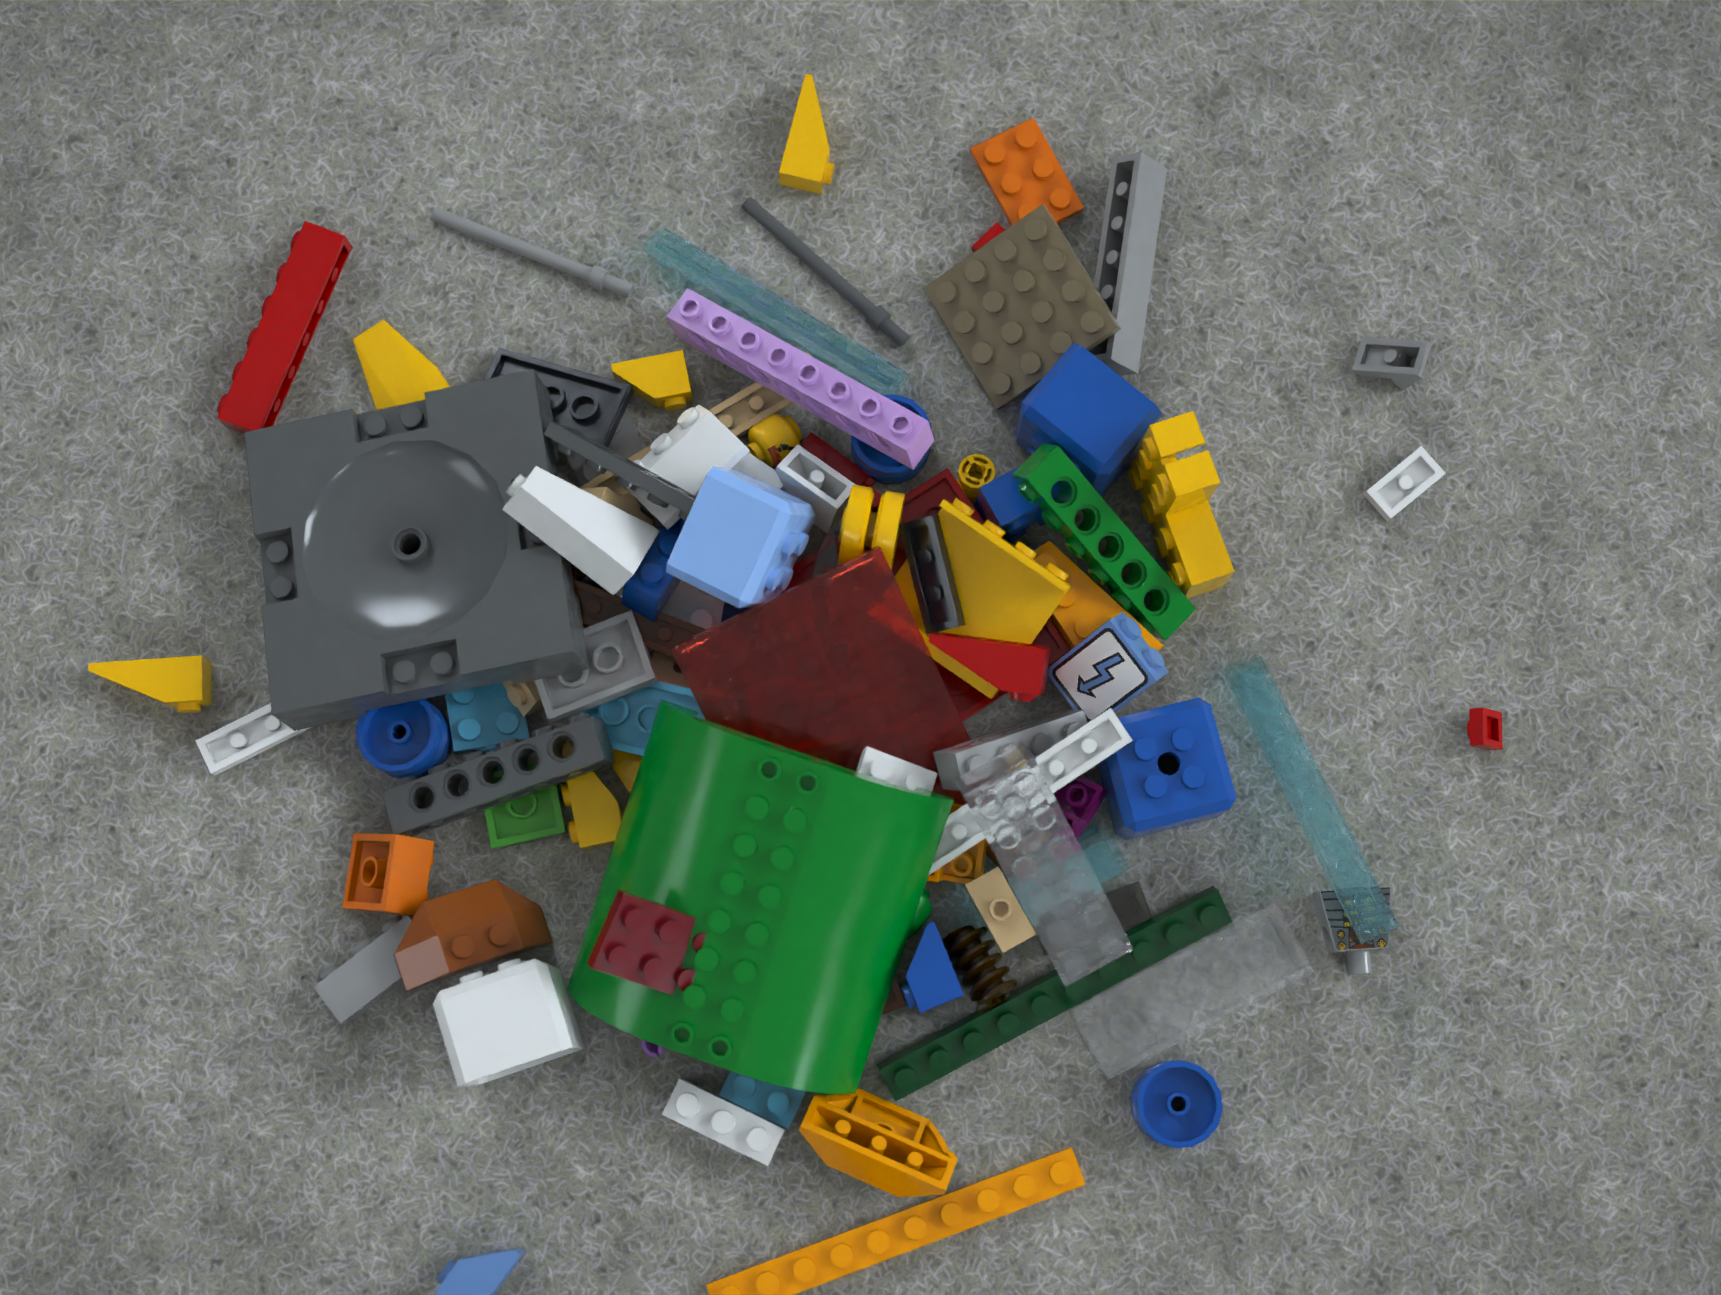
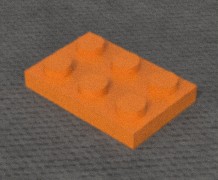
M1034 118L970 148V154L1010 226L1042 204L1047 206L1057 224L1083 212L1084 207Z

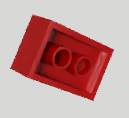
M936 632L929 635V642L1000 691L1010 692L1009 699L1032 702V699H1035V695L1040 696L1045 692L1050 646Z

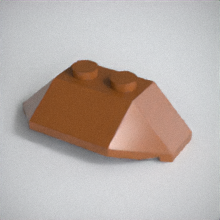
M493 879L422 902L398 945L394 958L405 992L539 948L553 941L541 906L500 881Z

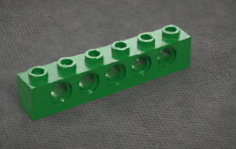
M1043 443L1012 474L1014 479L1020 484L1017 487L1018 492L1029 503H1036L1043 511L1041 514L1042 520L1054 531L1059 530L1067 539L1064 542L1066 548L1077 558L1082 557L1090 567L1087 571L1091 577L1101 585L1106 584L1113 592L1110 597L1124 610L1129 611L1136 621L1154 637L1166 641L1196 610L1188 598L1059 446ZM1056 482H1058L1060 485V493L1055 500H1053L1051 496V489ZM1079 510H1082L1083 521L1077 527L1075 525V516ZM1105 537L1106 548L1100 554L1098 544ZM1128 564L1129 574L1122 580V569ZM1149 591H1151V595H1152L1151 601H1150V603L1145 607V605H1144L1145 595H1146Z

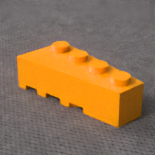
M1048 541L1034 550L1037 553L1034 558L1035 561L1044 567H1047L1051 562L1069 575L1065 581L1072 586L1050 616V620L1071 650L1107 621L1124 612L1127 617L1132 618L1141 629V636L1150 648L1160 652L1164 645L1052 542Z

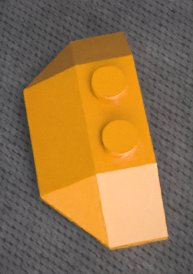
M860 1088L855 1093L814 1095L799 1128L800 1133L827 1166L896 1197L944 1195L958 1160L953 1151L949 1150L945 1140L930 1119Z

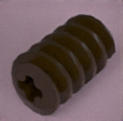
M967 925L949 933L942 942L945 949L949 950L948 956L950 961L956 963L954 967L956 973L963 976V986L971 989L969 992L971 1001L978 1002L976 1009L978 1012H983L1004 1001L1010 995V991L1017 985L1016 979L1003 980V977L1010 971L1009 966L999 968L995 966L1003 956L1001 953L989 955L988 952L995 946V941L990 939L982 942L981 938L988 933L987 927L983 926L975 929L974 926Z

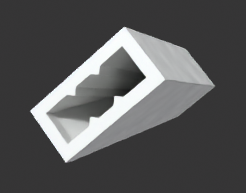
M537 466L526 478L519 474L506 490V493L511 497L503 507V511L613 596L634 575L659 533V530L654 526Z

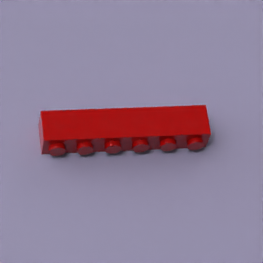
M307 221L304 222L301 231H297L294 234L290 245L291 253L287 262L281 264L276 275L277 284L272 296H267L262 305L260 323L257 328L252 329L248 336V349L243 361H239L233 370L231 388L228 394H224L219 401L217 419L225 427L244 434V432L274 426L352 249L345 235Z

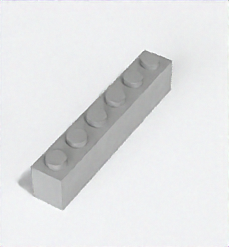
M1142 152L1112 158L1094 285L1121 329L1089 350V352L1120 376L1138 374L1167 174L1166 167Z

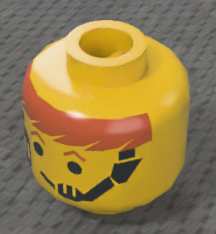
M774 413L754 425L748 431L750 444L746 447L750 450V454L771 468H776L797 444L800 445L803 436L798 425L790 416L786 415L783 417L780 414Z

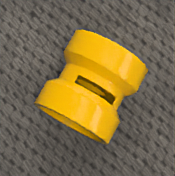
M980 454L969 455L960 463L957 482L970 501H976L979 487L994 480V464L988 457Z

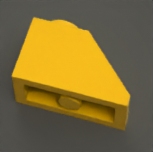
M683 350L611 364L615 381L631 385L635 394L657 408L665 407L666 411H676L687 406L686 402L693 401Z

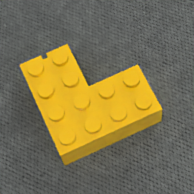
M1194 411L1149 425L1131 463L1132 468L1128 470L1133 489H1140L1144 503H1141L1143 517L1146 523H1152L1157 537H1154L1153 541L1156 552L1160 559L1165 557L1170 571L1166 572V574L1187 598L1223 587L1235 572L1208 502L1220 484L1209 451L1207 450L1176 460L1175 457L1178 453L1205 445V440Z

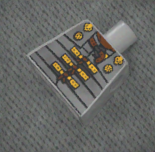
M1392 886L1320 890L1312 893L1328 953L1346 952L1349 975L1372 973L1370 950H1382L1389 947Z

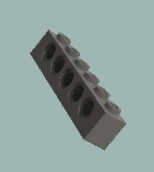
M589 713L578 714L568 718V724L555 729L554 726H546L532 732L533 737L519 741L516 738L497 744L498 750L487 754L484 751L470 753L462 757L463 762L454 766L441 764L428 769L429 775L418 779L415 776L396 780L393 782L394 788L382 792L393 834L412 837L615 764L616 760L604 720L589 716ZM571 739L574 744L573 752L569 757L564 758L562 747L567 740ZM536 752L539 758L538 764L530 771L527 767V760L532 753ZM501 764L503 767V777L499 782L495 783L492 776L493 771ZM466 777L468 789L461 796L458 791V785ZM429 790H432L434 799L432 804L426 808L424 797Z

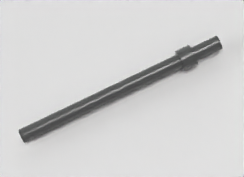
M749 197L743 203L742 209L866 316V322L876 331L882 330L900 347L909 340L910 336L890 319L891 314L881 305L876 307L752 197Z

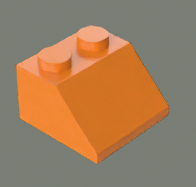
M354 833L342 908L414 916L420 904L428 900L427 887L430 869L434 861V841L398 834Z

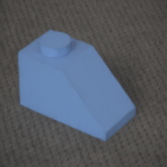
M517 1247L465 1256L459 1259L457 1263L450 1260L436 1279L441 1285L435 1294L495 1295L525 1251Z

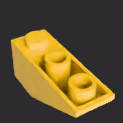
M568 740L562 747L564 758L569 757L574 749ZM593 771L568 780L567 784L561 785L564 804L566 807L572 806L574 821L568 822L572 843H579V847L583 851L614 845L623 818L622 806Z

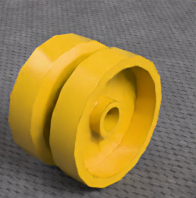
M852 485L848 505L844 509L841 522L838 566L858 569L862 565L865 549L868 547L871 548L869 559L871 572L891 575L900 530L899 524H901L904 507V493L886 490L881 496L878 513L872 512L874 504L872 488Z

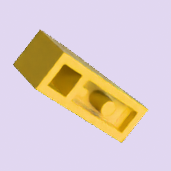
M805 73L779 169L780 185L822 194L824 184L831 185L835 163L830 162V148L813 76Z
M202 655L88 663V671L177 708L178 713L201 712V706L212 705L211 661Z

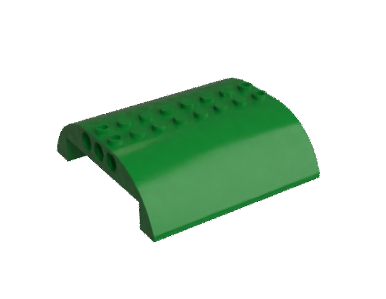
M661 700L574 965L567 992L587 1012L624 1032L726 1070L797 1090L826 1094L855 1093L954 799L917 787L914 791L698 718V712ZM618 889L669 906L696 918L681 968H691L696 972L692 985L688 986L684 992L676 986L674 995L592 969L587 964ZM706 932L703 947L696 953L692 948V939L696 934Z

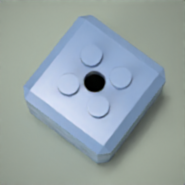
M713 466L702 483L668 559L666 573L737 608L766 607L777 603L782 590H785L793 576L792 568L797 557L803 553L809 540L808 533L816 518L812 505L741 470Z

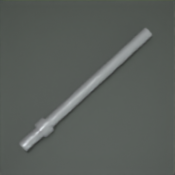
M435 207L432 212L431 220L585 280L588 286L603 291V288L628 298L631 297L634 291V284L610 275V271L596 265L591 268L438 207Z

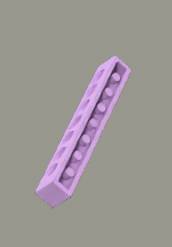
M688 288L666 316L676 336L913 470L934 442L928 420Z

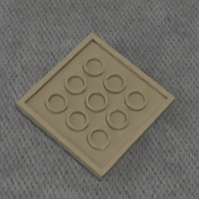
M1043 204L924 287L997 410L1008 406L1033 389L1073 343L1082 345L1089 351L1121 329L1049 209Z

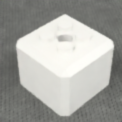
M518 958L497 965V972L491 974H483L482 971L475 972L459 978L461 984L439 991L433 1006L458 1087L477 1086L585 1049L559 968L537 959L521 961Z

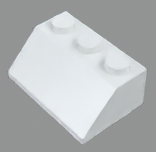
M698 404L695 408L691 407L683 412L677 420L678 425L668 434L664 433L656 438L650 446L651 451L641 460L637 459L633 462L697 496L707 473L713 466L731 469L750 450L709 410ZM624 487L629 494L638 500L644 510L667 530L680 519L678 516L680 510L670 504L667 508L661 507L647 499V491L639 487L636 491Z

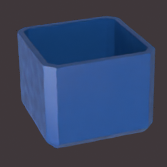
M1073 343L1022 401L1015 429L1016 443L1026 450L1029 456L1043 443L1059 446L1100 496L1103 497L1132 463L1149 425L1157 423L1162 412L1154 402L1082 345Z
M1198 697L1118 717L1133 741L1097 764L1102 787L1108 790L1105 798L1115 834L1125 840H1130L1218 818L1230 810L1237 797L1211 704ZM1163 754L1174 756L1178 761L1177 772L1173 775L1163 774L1157 765L1159 756Z

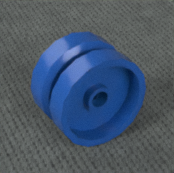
M898 394L883 395L928 420L931 428V423L924 409L915 401ZM851 435V455L855 464L875 482L884 485L902 484L915 478L925 467L931 450L930 446L913 470Z
M425 699L367 710V715L360 716L356 726L357 745L363 757L373 766L396 779L415 776L418 779L429 775L428 769L444 764L448 759L452 746L450 724L445 714Z
M1184 1060L1162 1061L1145 1069L1135 1081L1130 1096L1131 1114L1139 1130L1152 1141L1173 1148L1193 1147L1207 1140L1218 1127L1223 1111L1221 1091L1214 1078L1201 1066ZM1177 1096V1099L1182 1100L1184 1105L1182 1109L1174 1111L1171 1107V1101Z

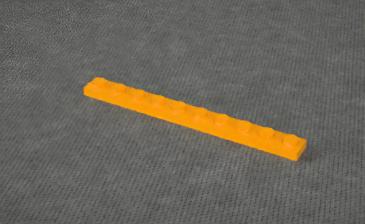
M1069 1147L707 1283L706 1287L709 1295H795L1084 1186L1086 1183L1073 1148Z

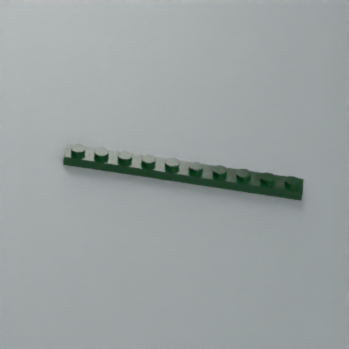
M1212 885L1011 992L1004 1001L995 1007L983 1012L976 1011L876 1065L896 1102L1230 924L1232 919L1218 889Z

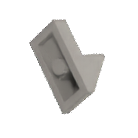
M1362 337L1352 371L1362 377L1391 379L1399 389L1405 390L1421 379L1432 344L1429 341Z

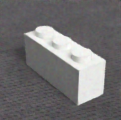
M679 1078L662 1115L767 1166L770 1164L786 1128L683 1078Z

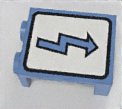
M1121 612L1048 668L1047 675L1073 710L1085 711L1088 723L1109 708H1112L1115 713L1169 673V671L1164 666L1165 662L1161 654L1156 649L1150 648L1141 636V629L1132 618L1127 617L1124 612Z

